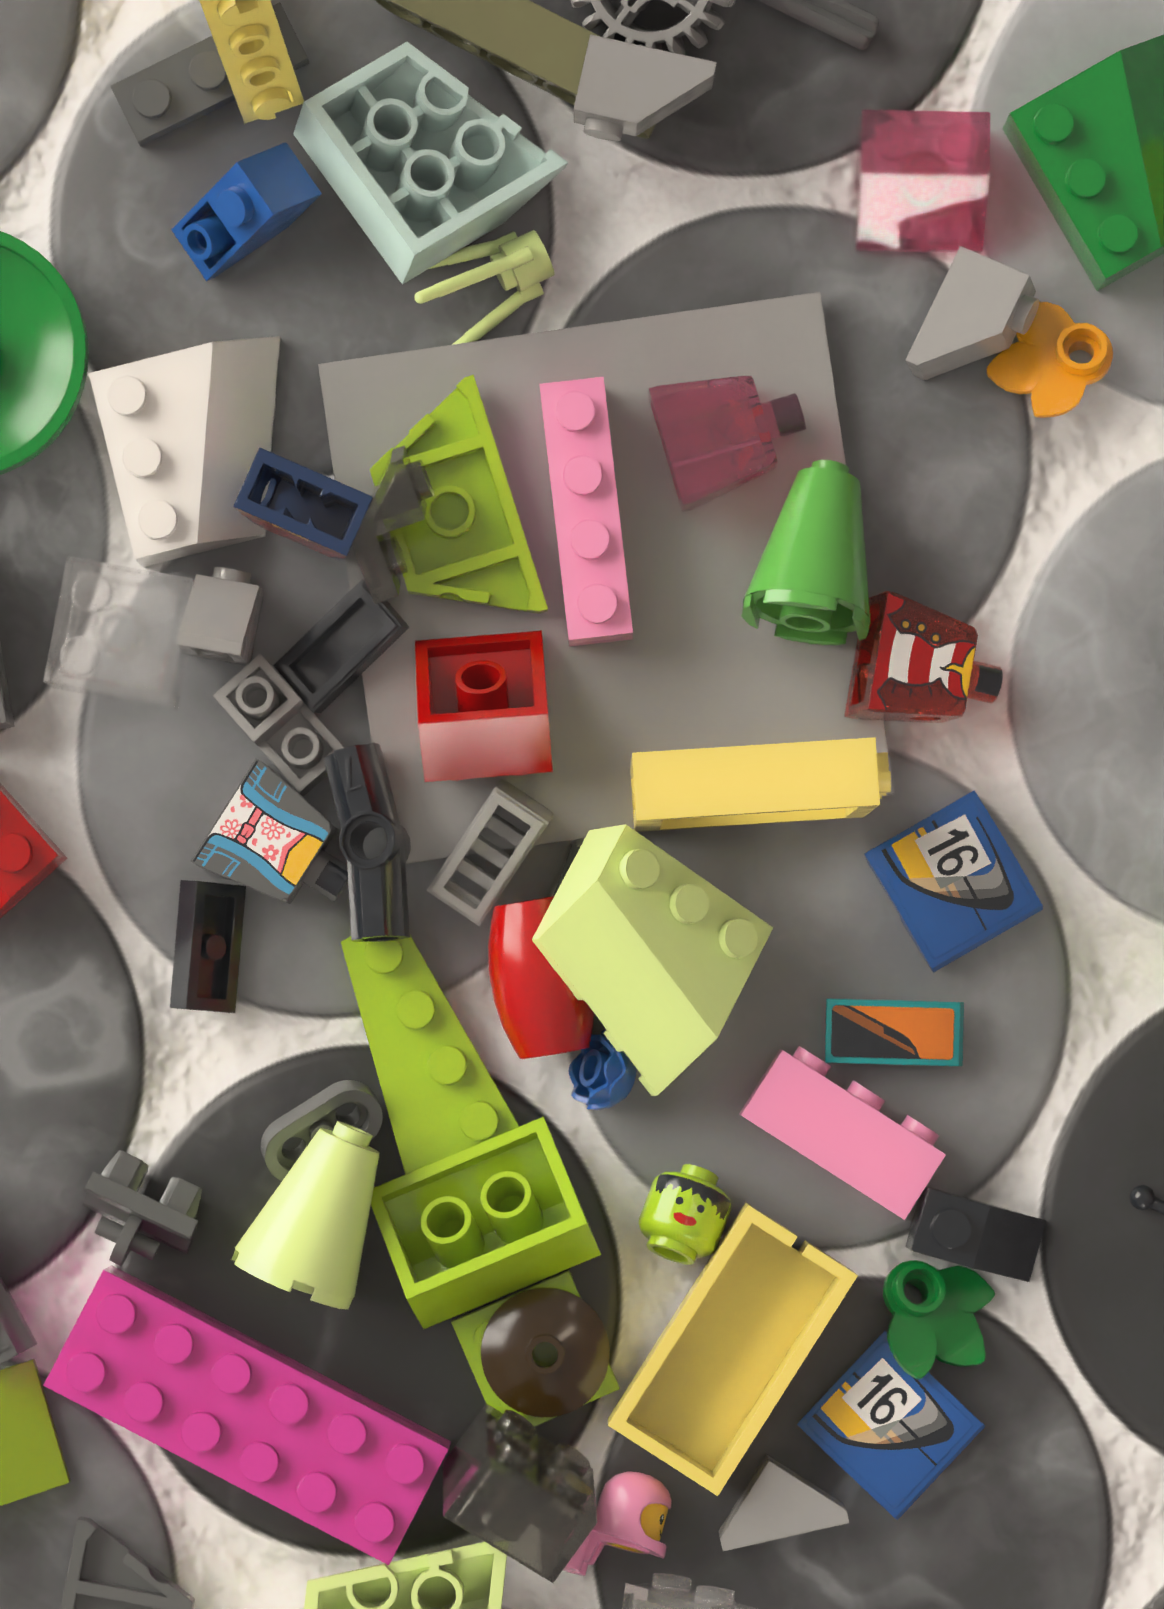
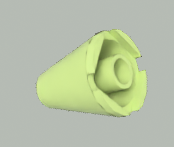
M340 1121L336 1122L333 1131L320 1128L236 1245L231 1259L235 1261V1265L249 1274L288 1292H291L293 1288L312 1294L310 1300L338 1309H349L355 1297L380 1152L369 1146L373 1136Z

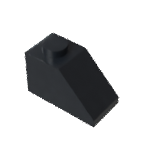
M926 1186L918 1199L905 1247L910 1251L973 1269L1030 1282L1046 1220Z

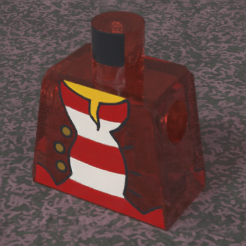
M885 591L869 597L871 622L866 638L860 641L857 639L844 717L864 720L944 723L963 716L966 710L967 698L990 704L997 699L1002 686V669L1000 666L974 660L978 633L973 626L894 592Z

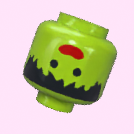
M684 1164L680 1172H664L655 1177L638 1222L641 1233L648 1239L646 1246L651 1252L676 1263L692 1265L695 1263L696 1258L707 1257L716 1251L732 1206L729 1196L716 1186L719 1180L716 1174L699 1166Z

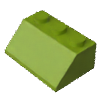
M544 1116L373 1188L371 1207L406 1299L423 1330L601 1255Z

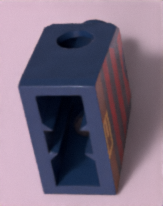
M259 447L233 507L254 524L328 557L341 560L348 556L373 500V496ZM270 481L267 493L261 502L263 492Z

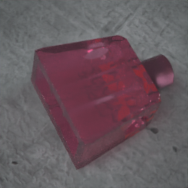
M752 376L659 385L649 388L648 391L649 403L682 513L693 510L775 469L778 461L772 440L806 430L803 412L796 393L760 403Z

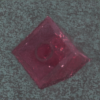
M862 110L858 123L857 251L958 252L960 246L976 253H982L990 175V112Z

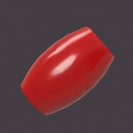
M554 896L494 906L488 941V964L493 999L502 1027L519 1059L555 1055L590 1047L595 1017L594 1012L584 1000H577L566 983L532 941Z

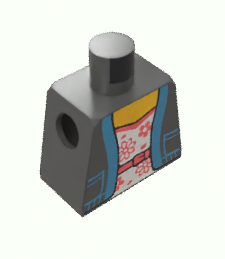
M257 758L191 860L192 863L203 869L288 904H291L304 883L333 902L338 899L348 884L347 864L325 851L337 828L269 766Z

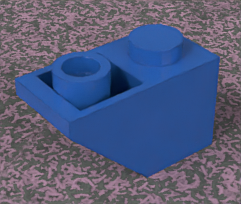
M287 142L236 162L171 230L205 280L208 281L217 277L287 229L322 193Z

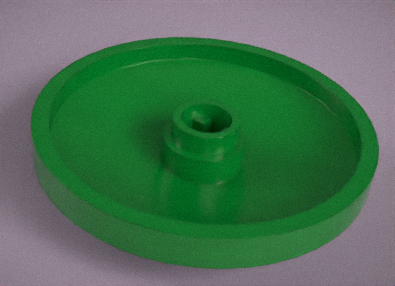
M0 231V475L23 466L37 457L54 442L71 420L84 390L88 372L89 349L87 331L81 309L61 274L37 250L24 241Z

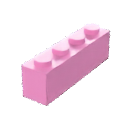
M604 377L539 384L569 647L632 640L633 627Z

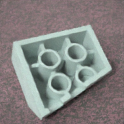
M408 42L403 43L304 101L293 133L402 285L502 225L564 170L568 164L565 159L553 150L549 149L546 153L520 134L522 127L505 114H502L500 117L496 116L468 95L469 87Z

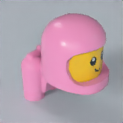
M627 1471L613 1476L605 1483L592 1520L587 1508H578L575 1513L570 1514L565 1519L554 1565L560 1567V1570L585 1576L588 1565H594L605 1545L639 1554H651L664 1559L667 1546L659 1541L668 1509H671L672 1501L669 1491L662 1482L644 1473Z

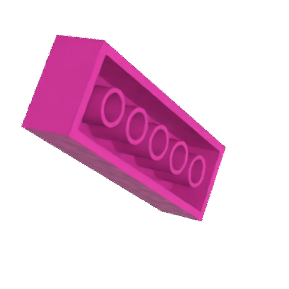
M113 1265L103 1269L43 1385L387 1565L392 1561L451 1444L450 1440Z

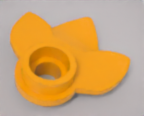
M1039 302L1036 316L1029 330L1024 335L1016 333L1019 341L1011 344L1009 349L999 353L987 366L986 374L997 386L1007 392L1016 394L1032 393L1031 404L1035 417H1056L1074 409L1080 403L1086 385L1099 381L1107 374L1112 364L1113 348L1107 335L1096 326L1088 323H1074L1069 314L1059 305ZM1083 350L1089 353L1092 359L1088 363H1076L1070 359L1069 355L1074 351Z

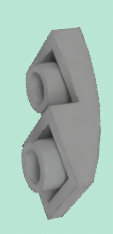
M261 654L256 656L213 695L303 797L328 775L324 757L344 748Z

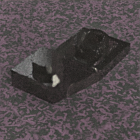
M405 445L392 450L371 495L373 500L352 545L374 604L399 596L400 575L408 572L397 538L393 536L385 539L384 533L424 520L427 509L425 499L434 496L432 485L422 460L411 463Z

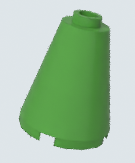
M817 460L812 462L811 467L797 472L743 599L741 616L750 626L758 629L761 618L776 624L774 636L808 644H846L847 633L854 631L857 632L859 641L866 638L871 620L861 486L859 479L849 474L850 469L845 464L832 460Z

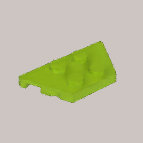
M474 374L464 377L451 394L430 414L427 413L409 430V434L395 448H391L369 469L408 593L537 614L547 612L546 600Z

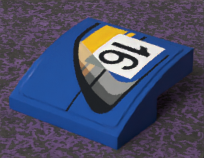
M975 790L864 853L868 865L899 913L901 922L933 973L1043 910V905Z
M886 1331L876 1339L797 1424L897 1520L985 1427L929 1372L921 1380L908 1375L898 1365L891 1353Z

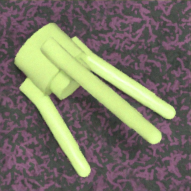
M535 230L519 237L513 231L496 240L464 247L429 268L453 265L490 256L491 261L417 292L414 298L419 304L445 296L495 275L505 291L514 287L517 288L513 295L465 332L453 344L478 341L524 303L544 294L540 282L555 274L548 253Z

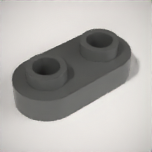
M343 1080L328 1086L273 1121L266 1128L261 1139V1153L268 1170L275 1178L283 1181L318 1130L324 1128L333 1131L337 1121L359 1128L371 1134L373 1139L382 1125V1109L373 1091L362 1082ZM345 1103L356 1104L352 1113L345 1116L336 1114L341 1105ZM299 1137L302 1139L300 1145L295 1149L286 1150L282 1148L284 1142L289 1138Z

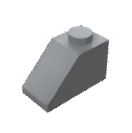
M590 34L573 109L574 123L585 125L583 132L598 139L620 141L622 133L637 136L712 89L717 62Z
M960 246L905 360L913 376L922 380H928L1009 349L1017 332L1024 335L1029 330L1038 310L1039 299L1034 298L1036 290L1030 275Z
M214 567L212 577L196 574L178 631L176 645L190 656L245 666L252 661L264 591L259 585L250 584L252 574L224 567Z

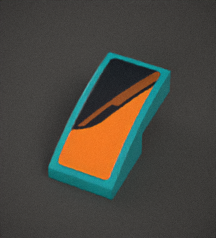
M826 999L825 1062L963 1066L964 1002Z

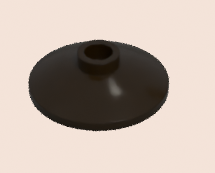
M557 1288L530 1289L509 1298L492 1315L482 1338L481 1362L490 1387L509 1407L534 1417L561 1416L583 1406L600 1388L609 1365V1340L606 1329L598 1314L580 1297ZM548 1342L555 1346L558 1357L552 1365L540 1366L534 1361L532 1351L537 1344Z

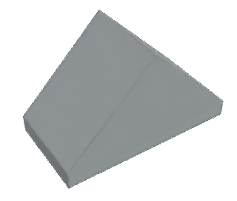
M766 1454L718 1532L722 1550L728 1551L847 1524L849 1519L847 1510L841 1501Z

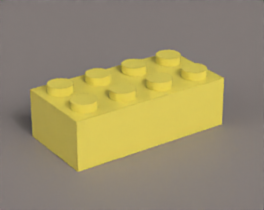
M747 1202L744 1203L720 1241L716 1251L709 1258L608 1417L609 1427L716 1496L722 1491L858 1277L853 1270L804 1240L799 1250L793 1248L792 1245L797 1239V1235Z

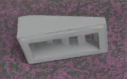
M500 779L426 891L480 926L554 815L553 812L509 782ZM498 805L530 825L526 834L494 813ZM484 826L516 847L512 855L479 835ZM468 850H473L502 869L497 878L466 858L465 855ZM455 870L487 890L482 900L450 879Z

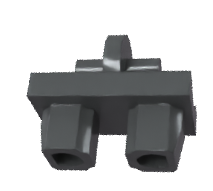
M120 1150L104 1168L101 1175L93 1171L85 1187V1192L87 1193L83 1201V1206L104 1215L96 1227L95 1234L116 1243L109 1261L122 1266L130 1251L153 1260L159 1249V1242L187 1254L196 1234L198 1225L196 1215L202 1189L181 1178L171 1177L159 1202L138 1193L148 1172L149 1165L141 1159Z

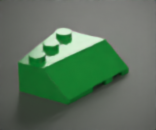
M1163 34L1112 54L1010 112L1002 128L1096 291L1101 290L1164 254Z

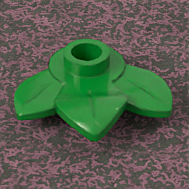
M918 1260L902 1262L888 1273L883 1285V1298L888 1310L892 1314L887 1331V1341L898 1365L908 1375L921 1380L931 1369L935 1358L940 1362L957 1367L977 1366L985 1361L983 1336L973 1314L981 1310L995 1296L994 1290L984 1278L967 1267L958 1265L937 1270L928 1263ZM905 1285H914L920 1290L922 1295L920 1304H914L907 1299L904 1293Z

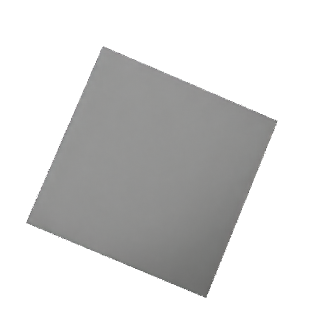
M820 292L318 364L334 480L373 496L366 516L346 557L350 590L362 579L370 580L410 627L362 673L372 743H378L381 747L400 825L406 829L410 837L411 851L406 864L448 858L500 779L509 782L553 812V817L534 844V846L585 839L589 830L625 824L634 829L630 774L631 758L634 752L876 737L877 753L888 752L882 709H869L873 682L866 684L871 680L862 678L872 677L870 674H875L876 666H861L858 668L859 702L862 715L853 716L846 714L859 644L856 631L847 633L846 644H808L774 636L776 628L774 623L760 618L759 627L756 629L750 626L741 616L743 599L797 472L811 467L812 462L817 460H832L846 465ZM473 374L548 607V611L541 614L409 594L369 470L391 448H395L409 434V430L427 413L430 414L451 394L464 377ZM604 377L633 639L569 647L539 384ZM754 399L755 401L740 403V405L744 407L745 411L757 406L760 418L756 419L751 427H753L754 432L758 436H766L768 447L753 449L754 453L751 459L767 453H771V455L747 463L740 475L738 466L731 465V454L722 457L716 450L709 435L708 421L706 419L660 438V436L704 417H707L711 422L721 421L715 410L721 406L728 405L729 403L726 401L738 402ZM796 401L804 426L779 433L772 407ZM730 407L718 411L725 423L715 424V426L723 435L727 424L734 419ZM752 411L745 413V425L747 417ZM734 421L729 425L726 438L734 445L741 446L745 441L743 437L747 435L742 436L740 429L744 428H739L735 425ZM710 425L711 433L718 449L723 454L733 450L734 464H737L740 448H735L729 444ZM750 438L752 447L763 446L755 443ZM542 630L553 772L522 776L509 775L472 778L459 781L424 782L418 729L415 640ZM869 631L862 644V648L867 649L874 658L873 645L870 642L872 640L871 631ZM888 753L889 771H891L890 760H889V753ZM891 773V792L886 793V795L894 794L892 773ZM500 805L494 811V813L525 834L530 828V825ZM485 826L479 834L502 850L516 849L515 846ZM384 830L385 840H386V845H387V834H386V832H385V830ZM469 849L465 856L477 853Z

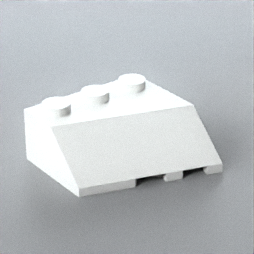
M280 336L210 342L89 373L134 558L142 567L266 536V529L254 524L233 506L259 447L271 452L273 421L276 409ZM270 481L263 492L261 502L267 493Z

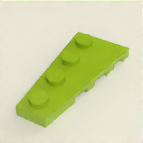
M411 934L410 938L398 941L354 942L351 940V936L341 941L405 1174L520 1127Z

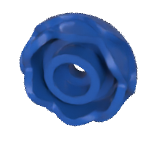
M606 1030L601 1031V1034L592 1035L590 1047L581 1049V1053L569 1065L568 1072L574 1085L571 1096L575 1100L585 1103L588 1110H602L615 1106L628 1096L636 1079L637 1068L624 1051H616L603 1034Z

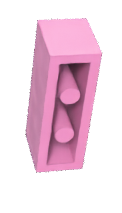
M798 1046L793 1056L783 1050H779L739 1114L905 1220L946 1156L945 1153L934 1147L939 1135L908 1115L901 1125L879 1112L885 1100L855 1081H852L847 1091L825 1077L831 1066L804 1048Z

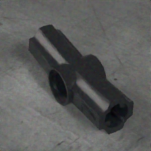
M374 742L336 750L331 755L324 757V762L342 829L339 836L340 849L344 858L347 859L351 940L354 942H386L410 938L406 861L411 851L410 837L406 829L400 825L381 747L378 743ZM383 827L387 834L386 848L380 856L374 859H367L363 850L365 837L373 829Z

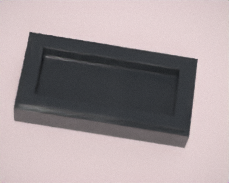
M362 579L273 666L313 713H322L410 627L370 580Z

